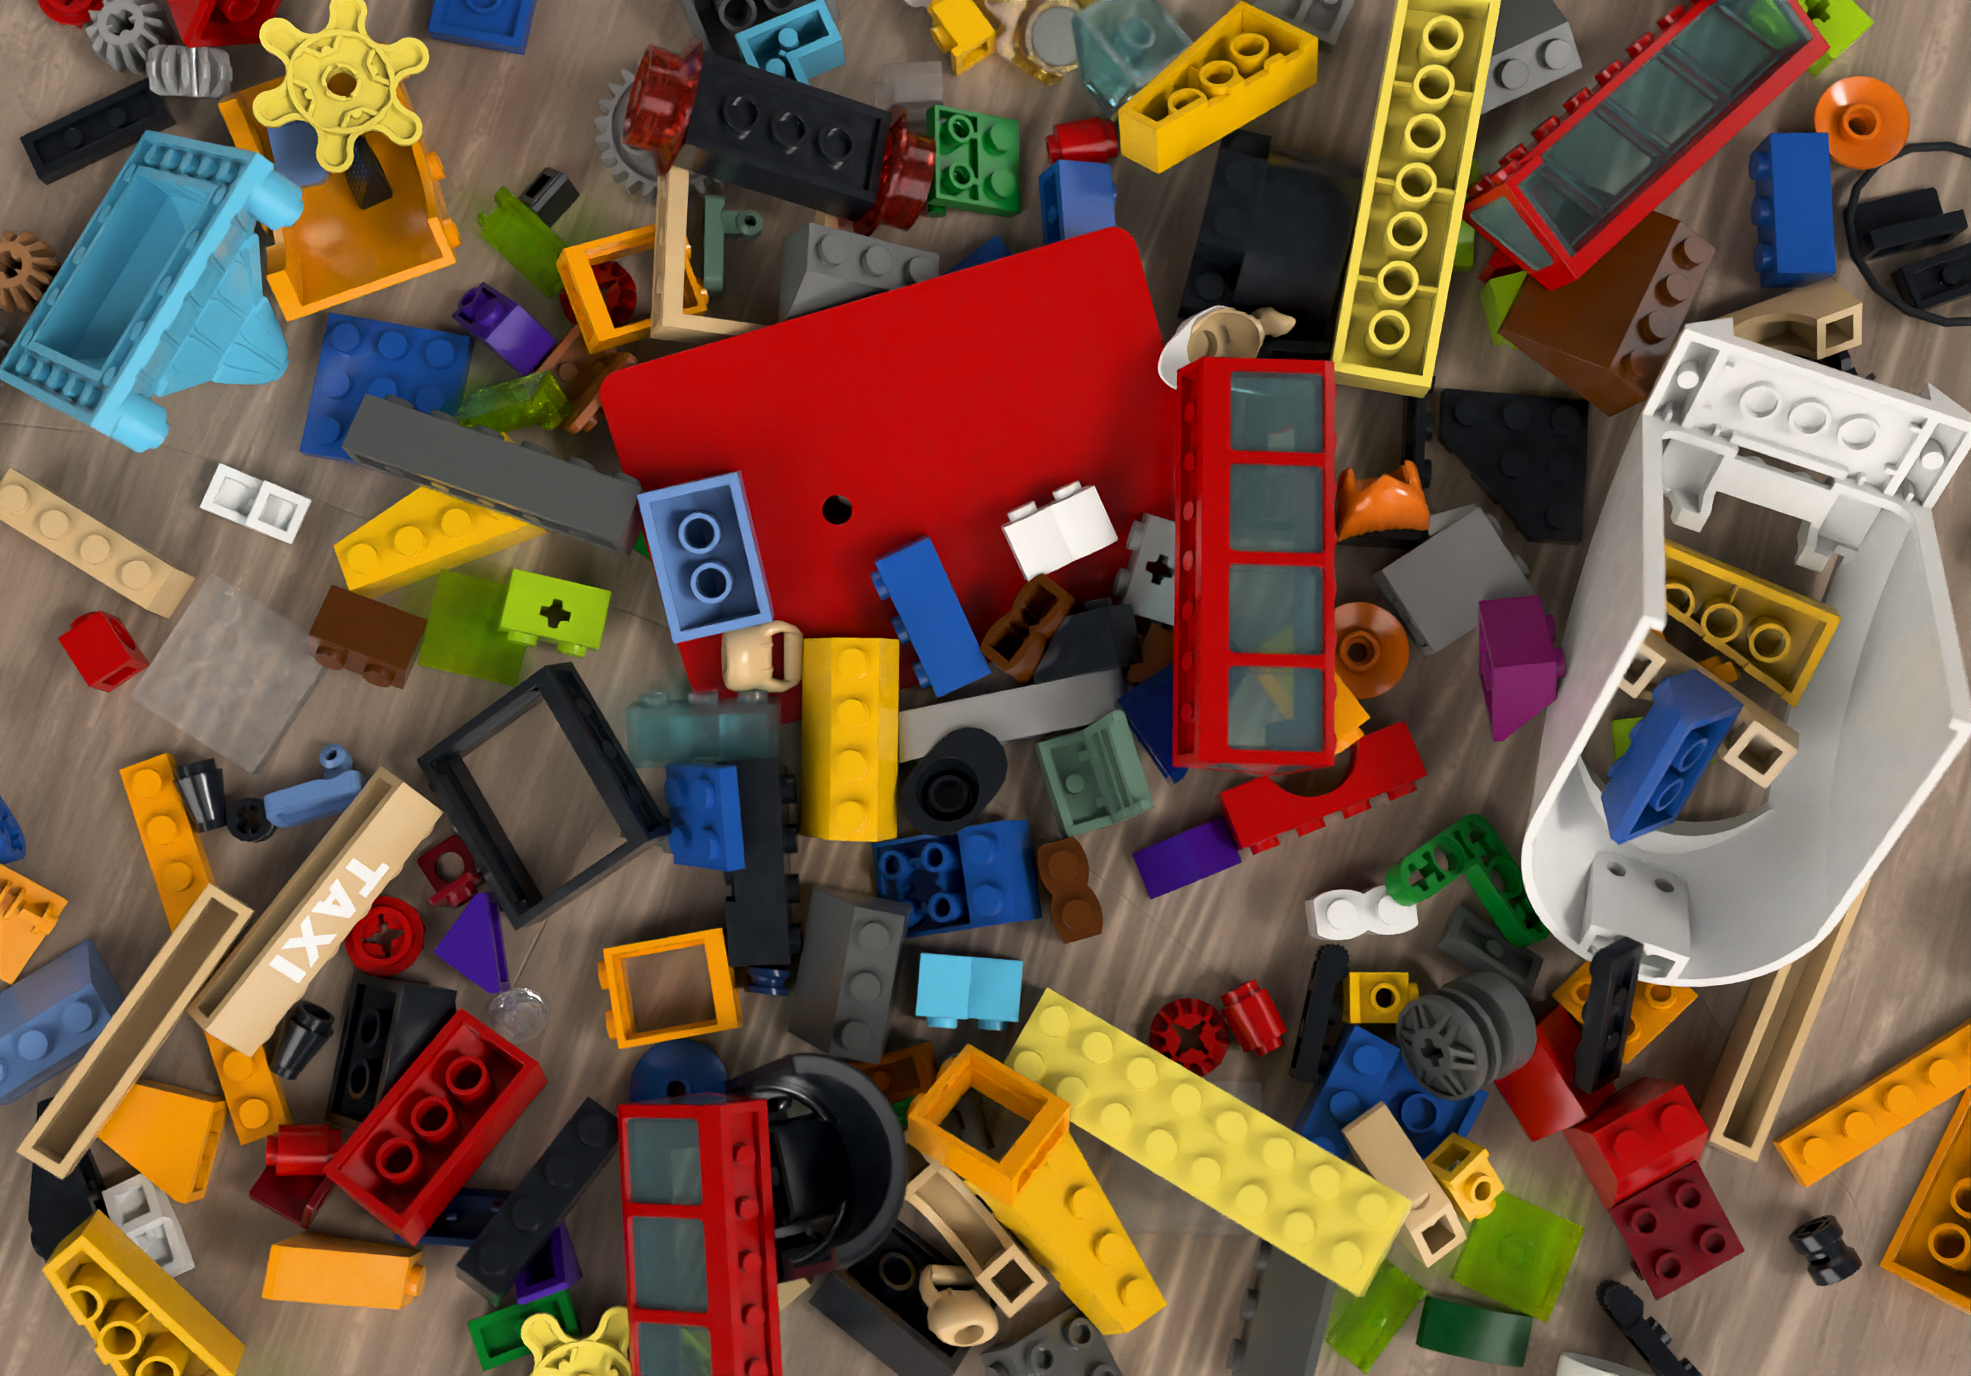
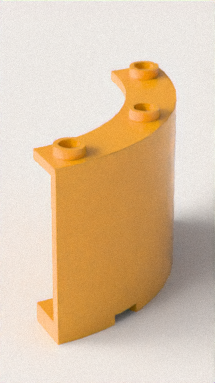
M387 40L378 42L379 44L388 45ZM338 73L328 81V90L336 95L349 97L355 90L357 82L349 74ZM286 74L227 94L217 104L235 147L257 152L273 164L275 162L267 127L256 120L252 105L258 94L279 87L284 82ZM402 80L397 87V98L406 109L415 113ZM368 131L361 134L362 137L366 138L381 163L393 191L392 198L361 210L346 179L345 171L342 173H330L328 180L323 185L302 189L301 201L304 202V209L299 219L292 226H282L278 230H271L261 223L263 230L275 244L266 247V278L287 322L457 263L456 247L463 245L453 218L449 217L439 180L446 178L445 170L436 150L429 152L423 133L420 140L410 146H399L393 143L386 135L377 131Z

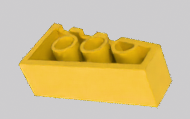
M1241 0L1118 110L1121 154L1160 174L1317 83L1318 37Z
M504 431L500 433L504 436V441L516 444ZM421 486L333 546L349 591L372 599L549 532L547 529Z
M1664 537L1666 612L1677 621L1685 624L1702 637L1705 642L1716 650L1721 651L1740 665L1744 671L1759 682L1764 683L1780 695L1783 700L1796 708L1842 619L1837 610Z
M1069 1132L1012 1207L966 1179L962 1181L974 1195L978 1194L993 1210L991 1214L1005 1229L1009 1228L1028 1248L1027 1253L1039 1266H1044L1060 1283L1059 1288L1103 1335L1129 1333L1168 1305ZM1006 1154L999 1157L995 1161L997 1163H1000V1161L1004 1158Z
M99 1209L58 1244L42 1271L77 1324L84 1325L96 1343L94 1350L103 1364L109 1363L117 1376H235L246 1346Z

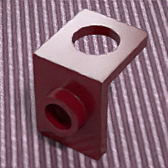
M452 835L417 860L419 867L436 891V894L428 899L431 906H451L453 909H457L471 901L475 894L479 893L476 888L486 882V879L476 870L474 859L460 835ZM454 852L462 858L464 871L457 880L448 882L438 875L437 862L442 855Z
M267 1166L249 1191V1198L307 1230L334 1191L336 1184L327 1176L324 1179L317 1175L275 1176L276 1166Z

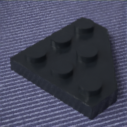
M1444 388L1440 393L1438 441L1450 454L1454 453L1471 472L1470 477L1495 505L1499 504L1517 524L1515 528L1528 542L1577 546L1582 542L1589 401Z

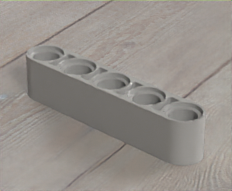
M1123 669L1099 671L1048 683L898 712V765L921 762L946 735L966 727L985 730L995 736L1003 746L1082 730L1110 712L1120 709L1125 712L1126 718L1130 719L1133 716Z

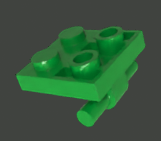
M937 104L926 110V151L922 154V183L927 186V214L929 217L941 218L946 216V207L1012 218L1020 213L1019 123L1017 120Z

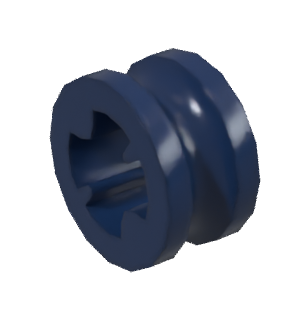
M747 966L746 973L750 975L751 980L749 984L744 985V992L788 996L789 990L785 988L784 982L788 977H791V971Z

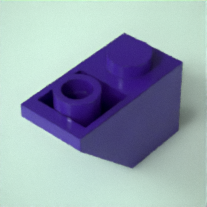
M485 282L467 291L460 299L458 309L451 316L506 365L525 378L557 343L518 303Z

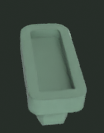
M705 194L702 231L703 289H707L708 296L721 297L723 290L724 238L737 239L740 237L745 241L756 240L762 232L763 219L754 210H745L741 213L739 211L724 210V195Z

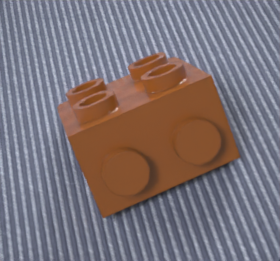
M576 320L516 393L561 431L576 435L582 429L585 433H588L604 415V410L600 407L602 405L600 387L604 379L616 370L636 365L638 359L631 353L618 352L615 348L589 354Z

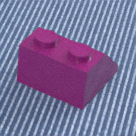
M1540 595L1478 601V672L1493 742L1504 741L1556 700V678L1565 677L1563 650L1561 647L1553 648V644H1556L1553 614H1544Z

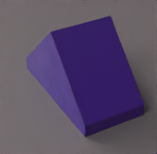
M1223 817L1182 832L1132 854L1150 900L1242 863Z
M484 892L475 894L433 953L489 994L510 992L511 988L498 900L494 893Z
M565 1219L516 1282V1300L520 1306L570 1288L583 1277Z

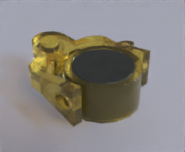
M977 0L980 8L1001 21L995 39L996 51L999 55L1047 87L1060 84L1063 76L1058 73L1080 71L1091 65L1100 54L1104 42V29L1097 11L1093 8H1100L1103 0H1049L1038 6L1029 17L1025 30L1026 47L1031 58L1021 53L1018 47V37L1026 13L1034 0Z

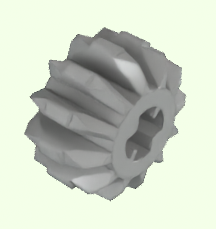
M102 0L104 7L101 11L88 10L90 19L94 24L85 28V31L87 32V37L93 42L91 46L93 52L100 60L106 61L113 70L123 73L128 68L132 73L141 76L144 64L148 62V50L155 45H168L166 40L175 36L173 28L167 22V13L159 4H155L152 0Z
M155 45L148 50L146 72L147 77H149L150 90L157 95L221 99L223 96L231 93L233 67H230V54L223 49L202 46L188 48L186 45Z

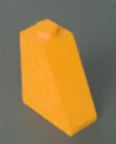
M139 1077L97 1137L173 1200L187 1204L205 1197L229 1108L224 1097Z
M304 1231L272 1244L261 1298L401 1309L413 1302L414 1296L419 1297L423 1290L426 1278V1266L420 1265L423 1250Z

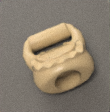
M773 620L772 622L723 632L721 657L725 686L733 691L757 689L764 692H784L797 686L802 679L803 633L796 625L781 620ZM781 632L784 635V680L772 678V672L774 671L772 667V647L774 644L772 643L771 636Z
M929 1264L921 1271L919 1291L929 1308L927 1314L929 1330L934 1332L942 1342L953 1346H974L990 1340L997 1333L998 1318L990 1306V1295L977 1282L967 1266ZM934 1286L972 1287L973 1289L967 1291L947 1288L939 1292Z

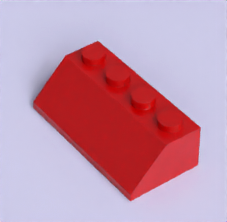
M460 1007L322 1170L323 1174L377 1220L412 1246H415L548 1083L540 1063Z

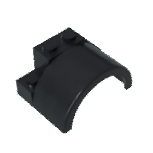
M1238 128L1221 138L1177 317L1188 319L1196 313L1217 305L1232 307L1246 312L1248 315L1259 308L1271 307L1281 314L1293 317L1296 323L1284 335L1276 338L1266 335L1265 338L1320 342L1334 303L1354 229L1361 195L1363 169L1360 165L1270 144L1272 136ZM1241 265L1235 289H1233L1228 283V272H1237Z
M818 1053L789 1054L725 1081L726 1094L767 1099L777 1284L836 1271L862 1260L873 1252L890 1233L897 1221L906 1196L909 1171L908 1152L901 1124L889 1100L879 1087L851 1064ZM795 1099L808 1107L812 1113L788 1118L787 1109L791 1107L792 1101ZM835 1216L832 1224L823 1236L820 1232L813 1230L811 1221Z

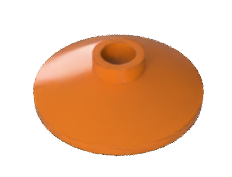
M1853 76L1837 81L1821 95L1814 108L1812 125L1814 133H1828L1829 155L1833 161L1848 168L1865 170L1886 164L1902 150L1909 135L1910 117L1903 99L1891 86L1872 77ZM1848 124L1857 125L1860 129V135L1854 133Z
M1351 602L1334 608V630L1337 635V645L1334 651V670L1357 700L1371 699L1386 693L1399 682L1409 660V644L1402 625L1389 611L1372 603ZM1351 645H1359L1363 648L1365 652L1363 661L1356 662L1349 657L1348 649Z

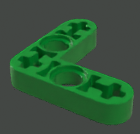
M1471 813L1452 822L1393 863L1386 870L1384 878L1385 887L1391 898L1402 906L1410 907L1433 896L1464 873L1509 943L1516 947L1525 948L1546 939L1550 934L1549 929L1543 924L1527 896L1522 871L1492 825L1479 814ZM1469 834L1471 835V837H1472V839H1473L1472 842H1470V840H1469V838H1468V835H1469ZM1434 848L1439 849L1446 856L1448 871L1443 870L1436 863L1433 853ZM1485 856L1488 861L1483 863L1481 858ZM1492 869L1502 876L1505 885L1504 892L1498 890L1491 879ZM1419 870V873L1424 878L1411 886L1407 879L1412 873ZM1513 899L1515 903L1510 905L1508 900ZM1524 920H1526L1528 924L1526 927L1523 923Z

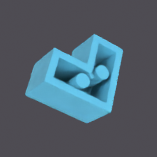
M824 0L813 1L734 35L740 58L744 64L808 85V79L846 64L842 38Z
M921 953L916 1016H927L926 1026L957 1028L958 1019L967 1020L968 1018L978 1019V1029L1007 1031L1008 1021L1018 1022L1023 961Z

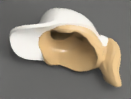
M1219 305L1203 310L1183 321L1177 328L1176 334L1166 344L1158 362L1159 376L1167 385L1177 390V370L1201 357L1256 358L1266 335H1271L1274 338L1284 335L1293 328L1296 320L1291 316L1275 311L1271 307L1259 308L1249 315L1235 308ZM1233 371L1231 375L1234 376L1239 372Z

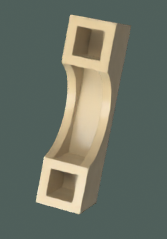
M1830 277L1713 319L1733 317L1734 336L1788 354L1801 355L1814 360H1820L1862 344V302ZM1680 331V332L1677 333V336H1676V338H1675V340H1674V342H1673V344H1672V346H1671V348H1670V350H1669V353H1668V355H1667V357H1666V359H1665V361H1664V363H1663V365H1662V368H1661V370H1660V372H1659V374H1658V376H1657V378H1656V380H1655L1654 383H1656V381H1657V379H1658V377H1659V375H1660V373H1661V371H1662V369H1663V367H1664V365H1665V363H1666V361H1667V359H1668V357H1669V355H1670V353H1671V351H1672V349H1673L1675 343L1677 342V340H1678V338H1679V336H1680V334H1681L1682 331Z
M11 467L1 480L0 520L144 609L169 619L196 579L156 553L100 522L77 507L76 504L39 481Z
M1648 630L1617 687L1635 699L1655 702L1652 699V694L1664 678L1669 675L1675 676L1697 669L1744 704L1717 752L1724 761L1766 789L1799 751V733Z
M907 1126L903 1129L909 1166L905 1199L914 1205L936 1227L965 1262L977 1282L1006 1315L1011 1318L1048 1284L1047 1273L1033 1260L1011 1232L1005 1229L991 1214L992 1211L977 1194L974 1195L962 1182L964 1179L960 1175L908 1144Z

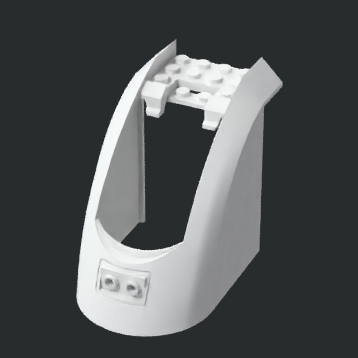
M1733 317L1685 324L1627 443L1583 565L1561 644L1565 661V677L1556 678V700L1547 707L1530 813L1522 847V878L1533 909L1543 924L1559 941L1585 960L1591 962L1596 951L1627 936L1644 944L1638 981L1679 987H1705L1741 982L1763 976L1794 962L1815 948L1838 924L1971 735V697L1932 515L1933 506L1971 448V413L1929 382H1926L1920 394L1916 396L1734 336ZM1738 446L1829 476L1824 483L1813 480L1812 476L1805 472L1791 473L1766 465L1764 460L1757 456L1742 457L1737 455L1739 451ZM1716 491L1803 519L1797 534L1798 551L1794 558L1795 565L1821 573L1833 553L1839 554L1821 603L1835 608L1842 619L1796 708L1789 703L1786 708L1783 722L1799 733V751L1766 788L1762 806L1739 816L1717 821L1689 822L1675 820L1670 825L1618 845L1610 837L1601 795L1607 785L1592 770L1582 750L1649 628L1661 631L1666 623L1663 496L1668 497L1673 506L1670 516L1672 522L1675 525L1699 533L1711 513Z

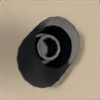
M966 727L950 732L934 746L926 757L912 770L903 784L901 794L903 812L913 827L927 835L939 837L952 835L967 827L998 794L1007 775L1008 762L1005 749L997 738L983 729Z

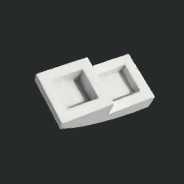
M219 463L200 508L293 545L312 500Z
M140 1173L102 1191L110 1220L172 1278L195 1268L190 1249L165 1192Z

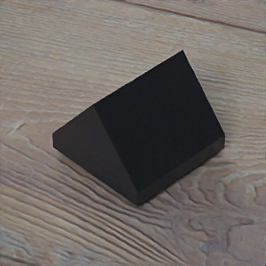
M545 167L517 198V203L549 230L580 194L564 173Z

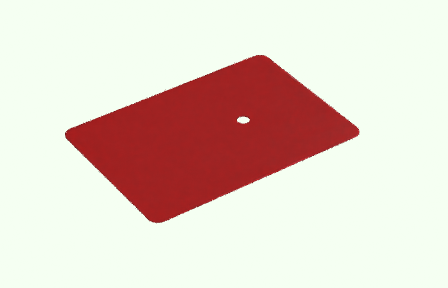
M1119 227L1103 228L616 370L604 379L600 387L601 404L623 474L629 475L641 482V487L645 492L741 470L775 616L773 620H781L796 625L803 633V639H899L890 618L899 615L891 597L883 601L881 600L870 577V573L878 570L874 558L927 534L981 649L983 639L989 629L997 620L1012 611L1013 603L1018 593L1028 582L1024 579L1001 529V525L1010 521L1007 513L1032 501L1035 502L1037 508L1042 507L1055 500L1052 494L1054 490L1079 480L1082 487L1087 485L1095 486L1119 539L1100 550L1046 574L1048 578L1068 592L1080 604L1111 597L1112 606H1115L1117 597L1112 596L1113 583L1119 568H1127L1132 550L1126 549L1129 531L1135 520L1141 522L1144 512L1175 522L1176 389L1167 385L1159 376L1158 362L1164 349V344L1136 242L1130 233ZM831 496H844L851 503L852 514L843 524H832L823 515V504ZM643 524L641 531L656 575L645 526ZM1161 554L1156 562L1148 561L1145 570L1152 573L1151 581H1153L1156 573L1164 574L1167 566L1160 562ZM1134 614L1135 620L1143 618V616ZM781 632L771 636L772 643L774 644L772 647V667L774 668L772 678L784 680V635ZM723 633L677 643L702 725L712 737L718 740L729 741L802 719V679L797 686L784 692H764L757 689L733 691L728 689L723 681L721 657ZM900 639L899 690L920 684L911 665L912 662L919 660V657L912 642L902 645ZM984 655L987 664L993 662L987 656Z

